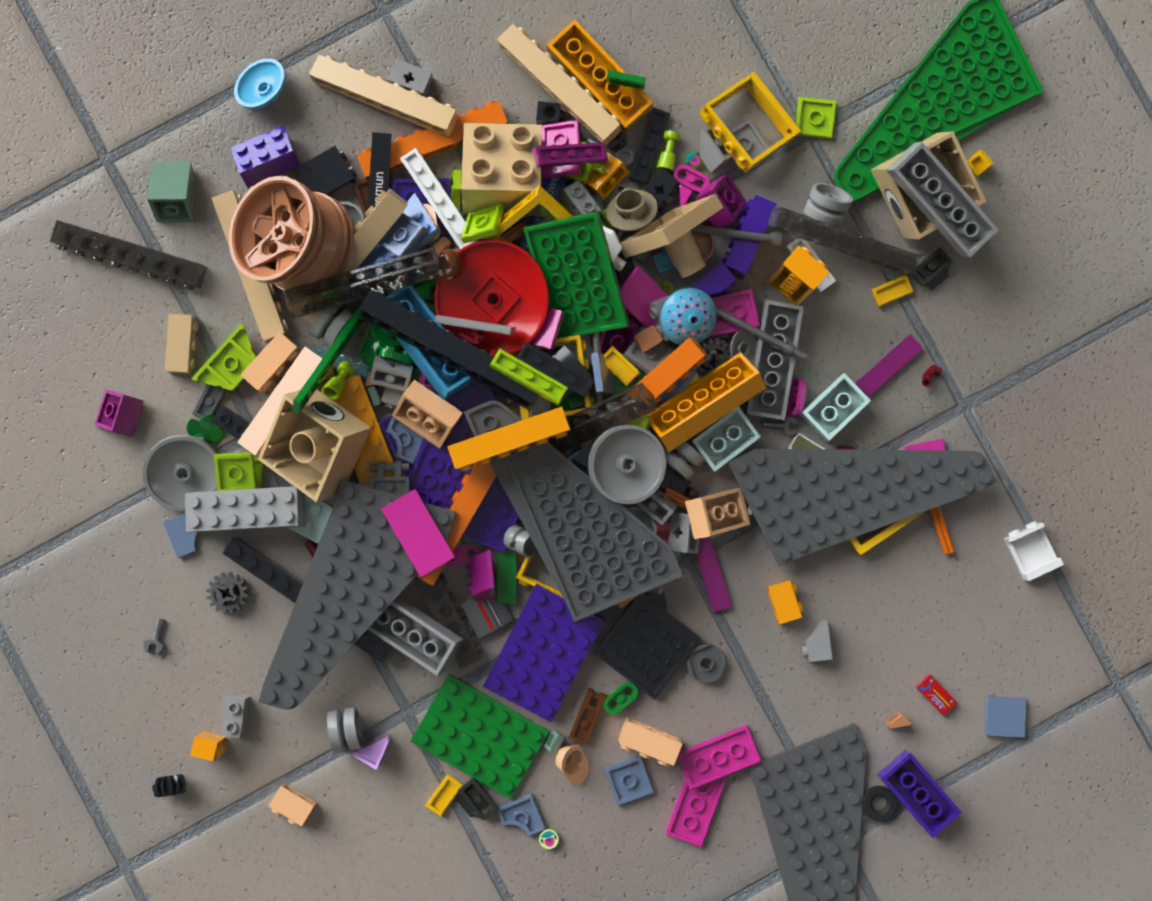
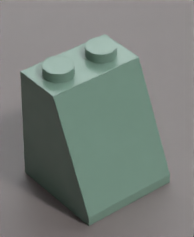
M191 161L152 162L147 200L156 222H195V172Z

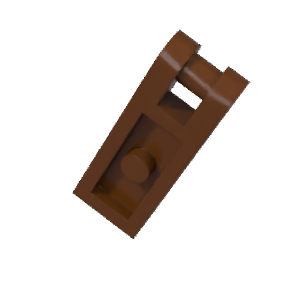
M588 688L568 737L569 739L587 745L605 701L606 694H599L594 692V689ZM590 699L597 701L596 706L589 704Z

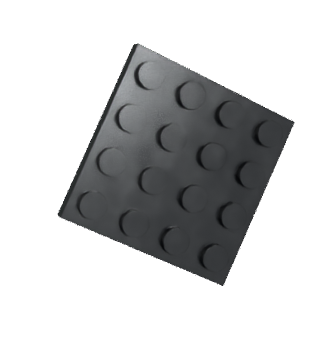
M642 593L633 599L593 653L655 700L702 638Z

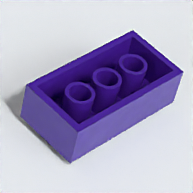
M755 195L753 199L749 198L743 211L746 216L741 217L735 230L764 234L777 203ZM732 238L728 245V248L731 250L730 252L726 251L721 262L724 263L734 277L743 280L761 241Z
M906 749L877 774L932 838L962 813L915 757Z

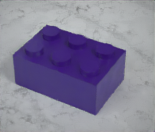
M284 125L231 147L239 174L247 188L256 185L264 179L281 175L301 166L292 140Z

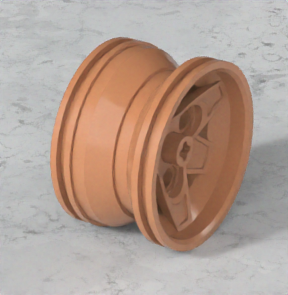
M285 176L270 177L254 185L243 196L236 207L229 230V248L232 259L245 276L262 283L275 284L281 290L297 296L316 295L334 284L348 264L354 241L351 218L340 202L323 193L312 192L304 184Z

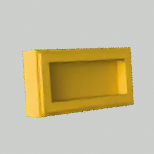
M907 275L870 290L877 307L914 292Z
M613 346L604 354L608 370L626 387L640 375V372Z
M448 773L425 806L441 817L459 792L458 789L463 786V783Z

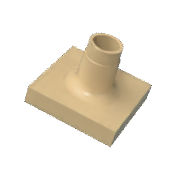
M714 194L672 209L621 242V251L624 257L628 258L663 246L681 277H687L706 265L691 233V229L721 210L723 206L717 195Z

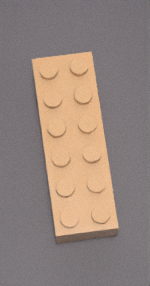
M306 347L303 348L239 439L238 443L259 457L283 395L302 389L322 360L320 356ZM332 366V368L329 370L321 384L318 386L317 390H319L320 392H322L323 385L326 383V381L331 379V377L333 376L335 370L334 366Z

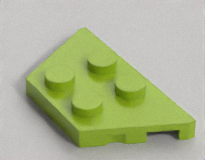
M242 323L191 379L234 391L244 380L241 374L257 357L247 330Z

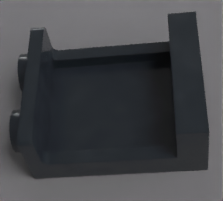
M336 146L295 168L306 187L312 192L323 193L327 196L350 182H356L354 177L357 174L351 165L349 167L346 165V155L342 149L338 151Z

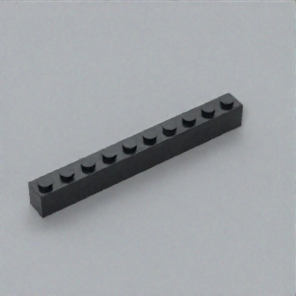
M370 290L359 308V317L531 411L539 395L489 367L494 357L489 355L486 350L474 347L468 340L456 337L450 330L438 327L435 322L427 321L417 312L409 311L401 303L391 301L378 291Z
M233 537L223 554L296 603L303 581L241 538ZM369 630L355 643L356 646L381 663L385 662L394 649L392 645Z

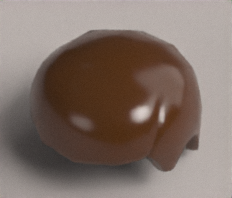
M452 249L441 251L444 254L440 256V262L446 280L459 277L463 271L461 256Z

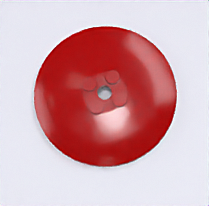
M482 240L471 243L457 251L463 260V271L459 277L448 281L444 276L443 270L441 271L435 289V309L437 315L516 327L514 335L484 331L487 335L486 341L474 347L486 350L493 357H495L499 349L511 355L520 351L525 342L530 344L543 327L549 308L547 280L536 260L519 246L501 240ZM494 293L499 297V301L495 305L491 304L489 300L490 296ZM441 324L445 330H450L456 337H458L461 330L469 334L478 332L476 329Z

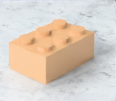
M279 332L245 369L241 376L256 390L265 394L267 391L270 393L277 385L275 382L280 377H284L289 370L288 368L294 363L302 349L286 335Z
M414 380L402 394L392 417L440 449L451 435L463 412Z
M740 487L685 501L694 539L709 537L750 525Z
M626 717L618 736L621 748L631 752L633 749L637 750L640 756L647 759L651 757L656 758L659 764L667 767L669 764L674 766L682 747L680 738L629 717Z

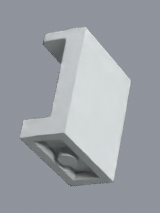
M1036 521L1026 524V529L1021 531L1016 529L1009 532V536L1004 538L1015 564L1025 581H1030L1064 565L1061 558L1056 557L1043 529L1045 527L1044 523H1037Z

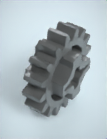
M718 337L714 341L711 338H708V342L703 340L701 347L708 354L704 358L706 361L700 367L696 368L694 366L693 368L698 371V375H707L730 360V347L724 340L720 341Z
M223 572L221 573V578L214 576L215 582L211 581L208 583L212 587L211 589H206V592L210 593V596L206 598L208 600L212 599L213 602L210 603V606H217L215 611L218 612L222 609L223 614H227L229 609L230 613H235V608L241 610L240 604L247 603L244 597H249V594L245 593L249 586L244 587L243 584L246 580H239V574L233 577V572H229L227 576ZM224 580H230L227 585L220 584ZM230 589L229 593L231 596L226 597L227 593L224 591ZM229 600L236 602L231 606H226Z

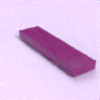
M604 142L535 146L532 149L536 168L595 164L608 161Z
M909 334L855 384L869 397L921 351L923 347Z
M710 536L700 538L698 554H695L712 610L717 612L732 607Z

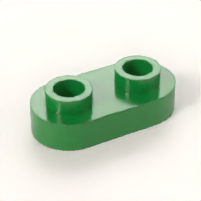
M386 345L379 350L378 356L414 366L415 362L406 351L398 353L395 352L396 348Z
M624 682L605 698V710L610 714H617L636 699L638 695L636 685L632 682ZM630 688L632 692L627 695L624 693V690ZM612 700L617 702L615 707L610 706Z

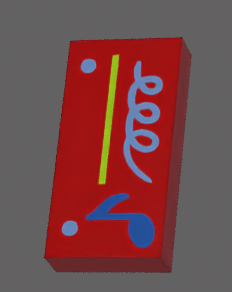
M928 674L916 686L918 691L943 716L957 703L931 674Z

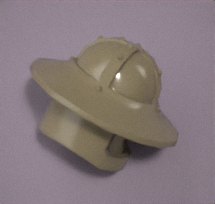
M626 188L609 203L606 211L607 219L613 227L621 231L639 230L651 223L656 216L658 207L657 201L652 194L644 190Z

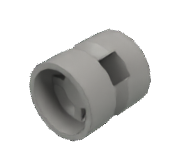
M513 525L506 531L504 535L505 547L525 557H532L537 553V549L525 528Z

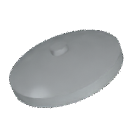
M635 425L612 427L601 434L591 448L588 458L590 479L597 491L611 501L621 504L641 502L650 497L663 481L666 471L664 449L659 440L650 431Z
M174 435L161 440L150 450L143 466V481L148 493L156 502L166 508L185 511V493L217 491L214 454H217L216 451L207 442L190 435Z

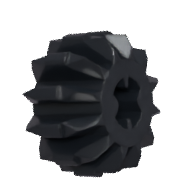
M177 774L154 778L152 785L154 796L166 797L186 792L184 775Z

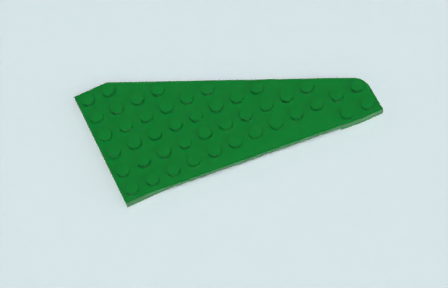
M971 0L966 3L838 165L834 172L835 186L848 192L853 197V202L879 189L871 169L904 152L915 142H922L936 133L951 131L954 132L959 141L1021 103L1044 92L1000 0Z

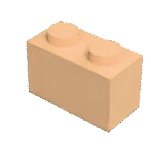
M283 783L269 804V807L272 808L273 813L289 818L288 821L291 824L303 826L317 802Z

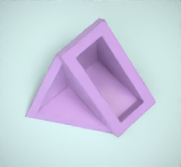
M388 735L363 746L362 749L354 750L352 752L353 757L377 770L382 763L391 736Z

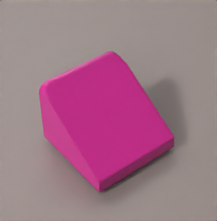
M681 184L678 189L679 207L686 205L693 193L692 190Z

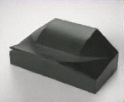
M939 247L910 273L921 286H928L934 289L949 277V266L953 261Z
M474 777L458 789L459 797L457 802L470 817H480L481 820H484L498 808L492 797Z

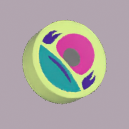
M550 828L542 831L539 837V842L545 849H553L559 841L557 832Z

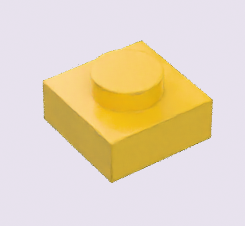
M983 149L967 160L970 168L977 176L994 164Z

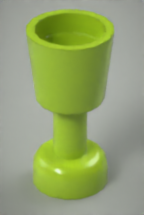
M675 131L664 132V139L667 141L666 150L661 152L656 167L657 170L661 167L668 173H674L676 155L673 153L674 143L680 141V133Z
M341 362L337 368L338 376L332 377L322 388V393L333 401L339 399L345 386L344 379L352 377L355 373L354 366L349 362Z

